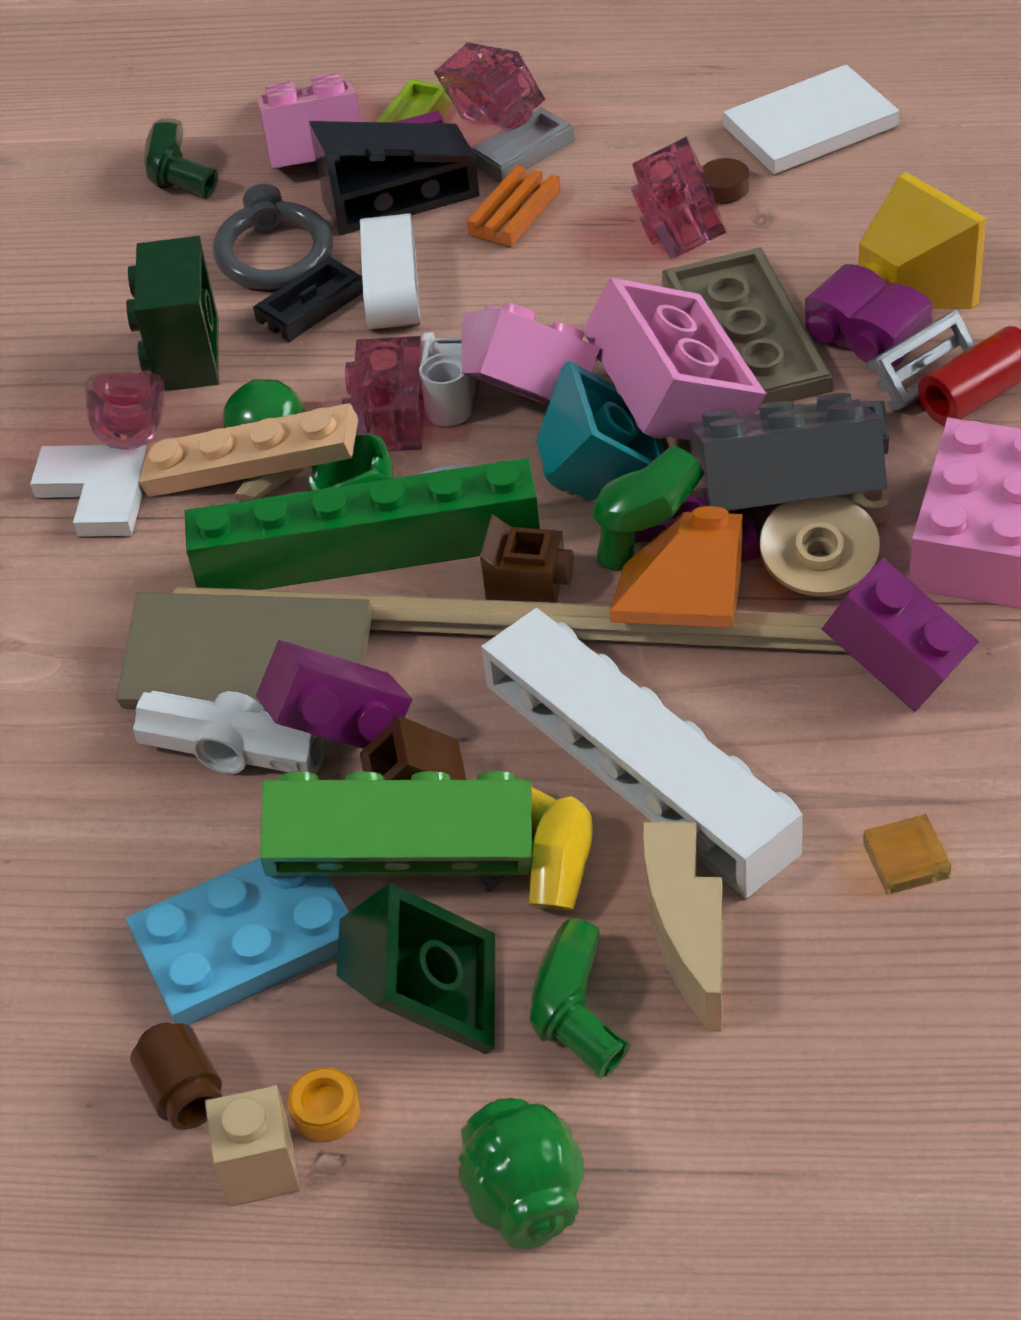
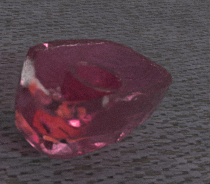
M107 371L92 374L86 380L85 400L88 421L93 433L100 442L110 448L126 450L138 448L146 444L154 436L161 424L164 405L165 383L161 376L146 372Z

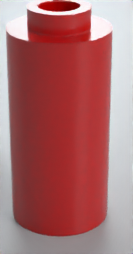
M1006 326L922 377L918 383V395L927 414L934 421L945 426L947 417L963 419L1021 382V329L1014 326Z

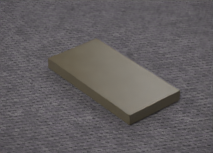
M761 247L662 270L663 287L697 293L702 296L766 392V396L760 405L776 401H795L832 392L833 377Z
M137 592L116 699L122 708L136 709L138 701L144 692L158 691L214 702L220 693L232 691L246 694L262 705L256 698V693L278 639L365 665L373 611L371 603L367 599Z

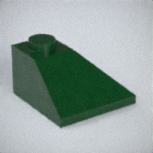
M390 882L340 918L337 977L378 1007L481 1053L487 1054L495 1049L494 932Z

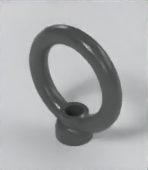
M257 184L249 188L243 196L244 208L231 215L220 226L213 242V256L222 273L242 286L258 290L281 289L330 257L333 247V237L327 222L318 213L306 206L283 201L280 190L271 184ZM281 221L294 223L305 228L313 239L312 248L307 256L291 266L280 269L264 270L249 267L241 263L233 252L235 240L248 228L255 226L259 230L269 231L279 226Z

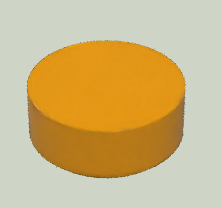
M321 1067L304 1073L294 1082L288 1094V1109L294 1127L302 1136L309 1140L328 1142L339 1139L354 1128L360 1117L361 1102L356 1084L347 1073L336 1068Z

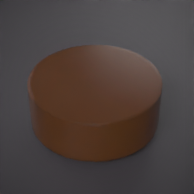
M719 158L707 162L699 172L701 194L705 198L717 203H730L741 199L749 191V168L743 162L732 158Z

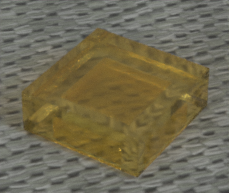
M926 814L864 830V848L887 895L950 878L951 863Z

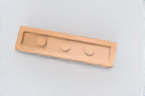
M351 403L148 443L138 483L147 497H153L351 459L359 418Z

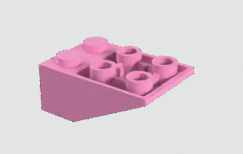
M339 73L325 74L312 77V86L295 89L292 81L265 86L266 94L257 95L271 169L316 161L309 121L361 122L357 94L348 79L341 80Z

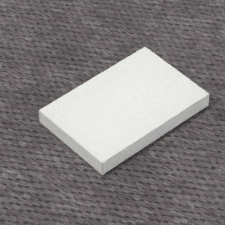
M847 64L723 111V126L773 174H778L899 126L900 110Z

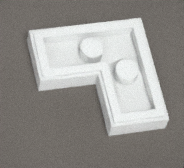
M148 444L41 446L30 483L34 497H80L73 521L77 537L132 536L144 491L138 482Z

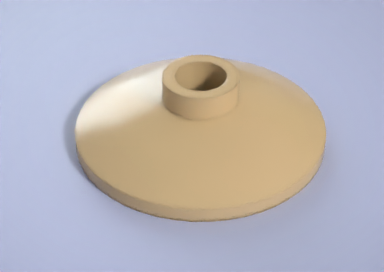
M841 496L782 503L768 516L760 535V554L768 572L783 586L795 592L811 596H831L853 589L876 566L880 552L878 529L870 515L856 503ZM814 552H822L825 553L827 556L816 557L810 554Z

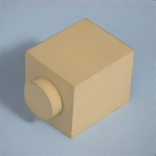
M277 1085L205 1100L213 1165L229 1207L300 1191L291 1129Z

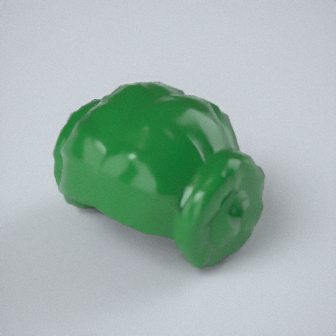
M516 1098L496 1099V1101L484 1105L468 1119L467 1124L461 1129L463 1149L458 1158L461 1162L458 1170L459 1181L462 1189L468 1195L469 1205L474 1216L480 1223L500 1231L505 1241L512 1248L534 1249L546 1244L551 1238L558 1236L566 1227L571 1226L575 1222V1215L578 1214L579 1210L576 1194L584 1177V1163L571 1129L563 1118L559 1117L545 1105L539 1103L528 1104L525 1100Z

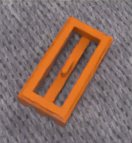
M516 165L467 219L468 235L512 247L561 191L560 177L551 174L546 180H543V174L538 170H533L527 176L525 167ZM532 192H535L521 208V204ZM509 219L510 221L507 223V225L501 231H499V229Z

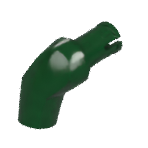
M173 118L157 120L151 127L145 143L144 163L148 180L161 189L175 185L196 193L202 198H209L217 185V170L183 157L181 152L183 142V126L181 121Z

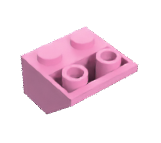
M504 303L503 308L486 305L482 311L465 312L461 322L462 374L547 406L550 403L561 368L569 360L592 373L600 347L584 341V331L560 322H553L552 328L534 321L536 315L534 311L513 303Z

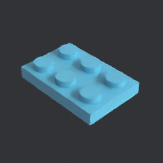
M258 858L125 918L174 1023L190 1025L337 957L340 918L349 912L328 876H265L261 859Z

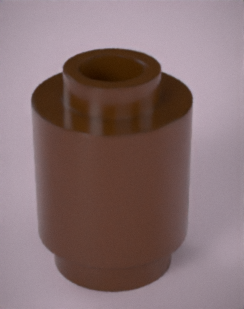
M160 1023L152 1026L140 1036L137 1045L131 1053L130 1062L158 1116L163 1120L170 1121L171 1125L178 1130L192 1129L207 1122L205 1100L222 1097L220 1093L222 1081L193 1028L183 1023Z

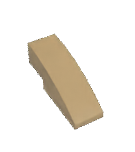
M643 822L647 900L654 934L665 964L686 1003L706 1030L722 1031V877H698L696 822Z

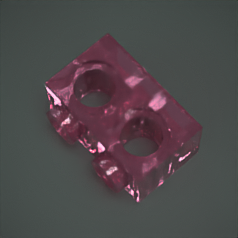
M467 42L434 71L458 114L463 119L512 130L528 122L533 115L532 111L546 100L518 51Z
M687 136L632 163L638 184L632 186L631 191L639 209L644 215L640 217L642 226L652 245L661 242L671 260L727 233L707 174Z
M421 336L356 339L354 362H346L345 365L346 389L351 398H343L342 404L351 403L359 418L356 435L373 434L382 437L388 452L422 450L425 408L419 372L422 359Z

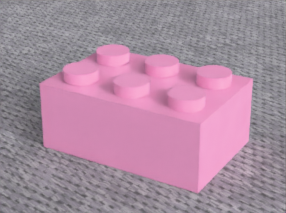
M610 277L582 331L585 332L584 334L589 343L600 347L597 359L604 366L615 385L616 391L622 396L635 418L638 428L644 434L657 439L671 437L690 440L688 423L702 421V413L718 409L737 410V416L756 413L766 396V392L700 294Z
M947 417L912 537L909 580L922 592L1021 608L1020 428Z

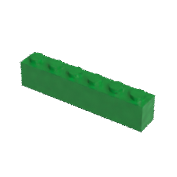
M529 458L499 461L490 464L184 510L186 552L195 585L201 588L263 590L478 557L482 551L492 514L511 527L540 529L537 497Z

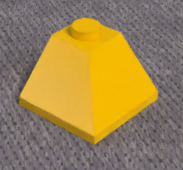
M905 172L897 178L859 242L858 265L873 271L887 283H899L919 291L933 303L932 309H972L979 304L987 218Z

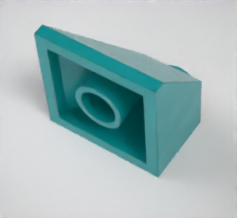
M569 360L566 362L559 373L536 442L543 463L542 471L549 483L558 490H569L590 501L595 500L604 486L613 479L644 469L661 455L665 448L661 439L644 434L638 428L635 418L622 396L616 391L615 385Z

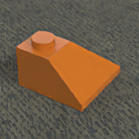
M715 506L699 507L694 509L693 512H682L624 564L610 608V622L733 628L741 584L743 514H729L726 509Z

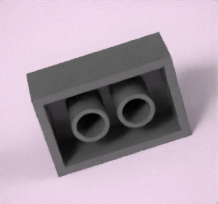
M849 393L822 395L816 398L817 405L794 408V402L792 401L769 402L759 406L760 413L737 416V410L718 409L702 413V421L688 423L691 453L704 471V476L695 489L706 506L721 507L727 511L887 489L881 418L858 399L852 400Z

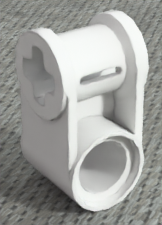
M425 332L422 340V359L419 372L426 418L430 423L437 426L449 427L459 425L468 420L473 413L478 379L462 374L461 337L436 338L433 332Z

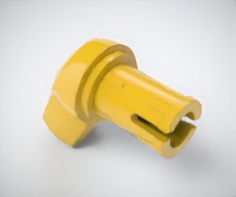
M531 786L532 830L536 834L532 852L529 905L539 909L573 911L592 845V815L586 806L575 797L569 796L556 800Z

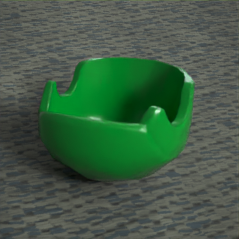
M253 379L229 397L222 414L223 426L228 428L261 421L266 418H277L306 412V409L297 393L283 382L270 379Z
M373 434L356 435L351 459L311 466L313 478L312 475L308 476L307 481L310 490L313 491L394 478L393 465L382 437Z

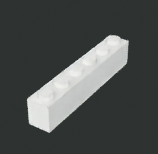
M536 607L481 646L486 684L490 690L651 822H696L698 860L718 877H722L725 883L745 899L802 855L803 814L789 796L782 792L775 793L753 776L749 767L736 756L726 755L707 740L705 734L696 724L691 721L681 720L663 706L658 696L647 687L640 688L619 671L616 664L608 656L596 654L578 640L576 634L567 624L563 622L556 623Z

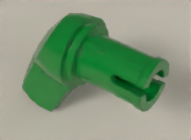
M671 446L644 469L619 476L604 486L593 505V518L601 526L600 542L597 549V559L600 564L609 569H623L624 564L634 556L636 531L656 526L674 516L704 476V471L696 458L682 448Z
M570 918L559 927L542 957L531 996L530 1023L541 1041L549 1040L552 1042L559 1040L591 1068L598 1078L602 1079L603 1076L606 1077L613 1072L622 1062L629 1051L630 1044L625 1039L620 1038L586 1008L588 1003L586 998L587 982L598 949L600 930L599 927L590 922Z

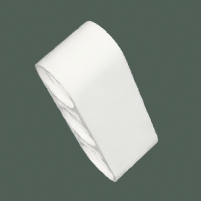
M411 213L360 219L363 298L368 330L420 324L416 249Z

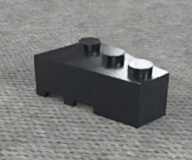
M309 121L323 203L340 236L360 230V219L409 213L415 215L480 196L475 154L457 124Z

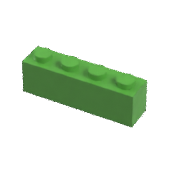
M367 771L347 774L345 780H318L317 775L308 772H287L281 774L279 780H262L260 859L265 876L530 875L532 862L531 780H517L515 774L504 771L485 772L479 774L477 780H451L450 775L436 771L413 774L411 780H385L382 774Z

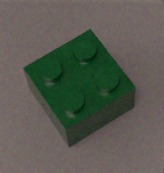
M200 235L137 243L136 265L128 266L129 287L131 295L135 299H127L126 310L131 332L140 331L142 340L138 341V357L142 372H151L156 393L219 385V316Z

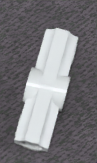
M158 691L144 692L136 706V717L133 727L137 743L195 754L196 758L204 766L222 774L240 773L246 764L284 772L317 774L324 760L327 739L276 724L268 712L264 710L263 706L255 699L246 694L232 691L220 693L214 702Z

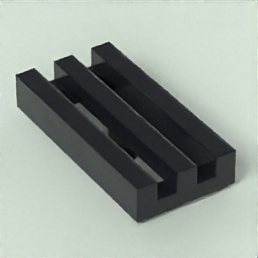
M328 257L253 306L255 319L261 325L268 322L269 330L275 334L281 331L282 338L290 342L363 293L362 276L332 257Z

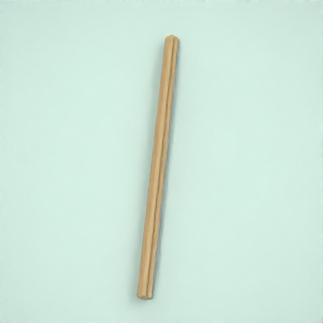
M177 587L173 590V593L367 599L370 601L373 609L370 630L496 636L537 607L556 623L563 622L567 624L576 634L578 640L846 652L821 630L831 617V615L735 611L733 628L612 623L610 622L611 605Z

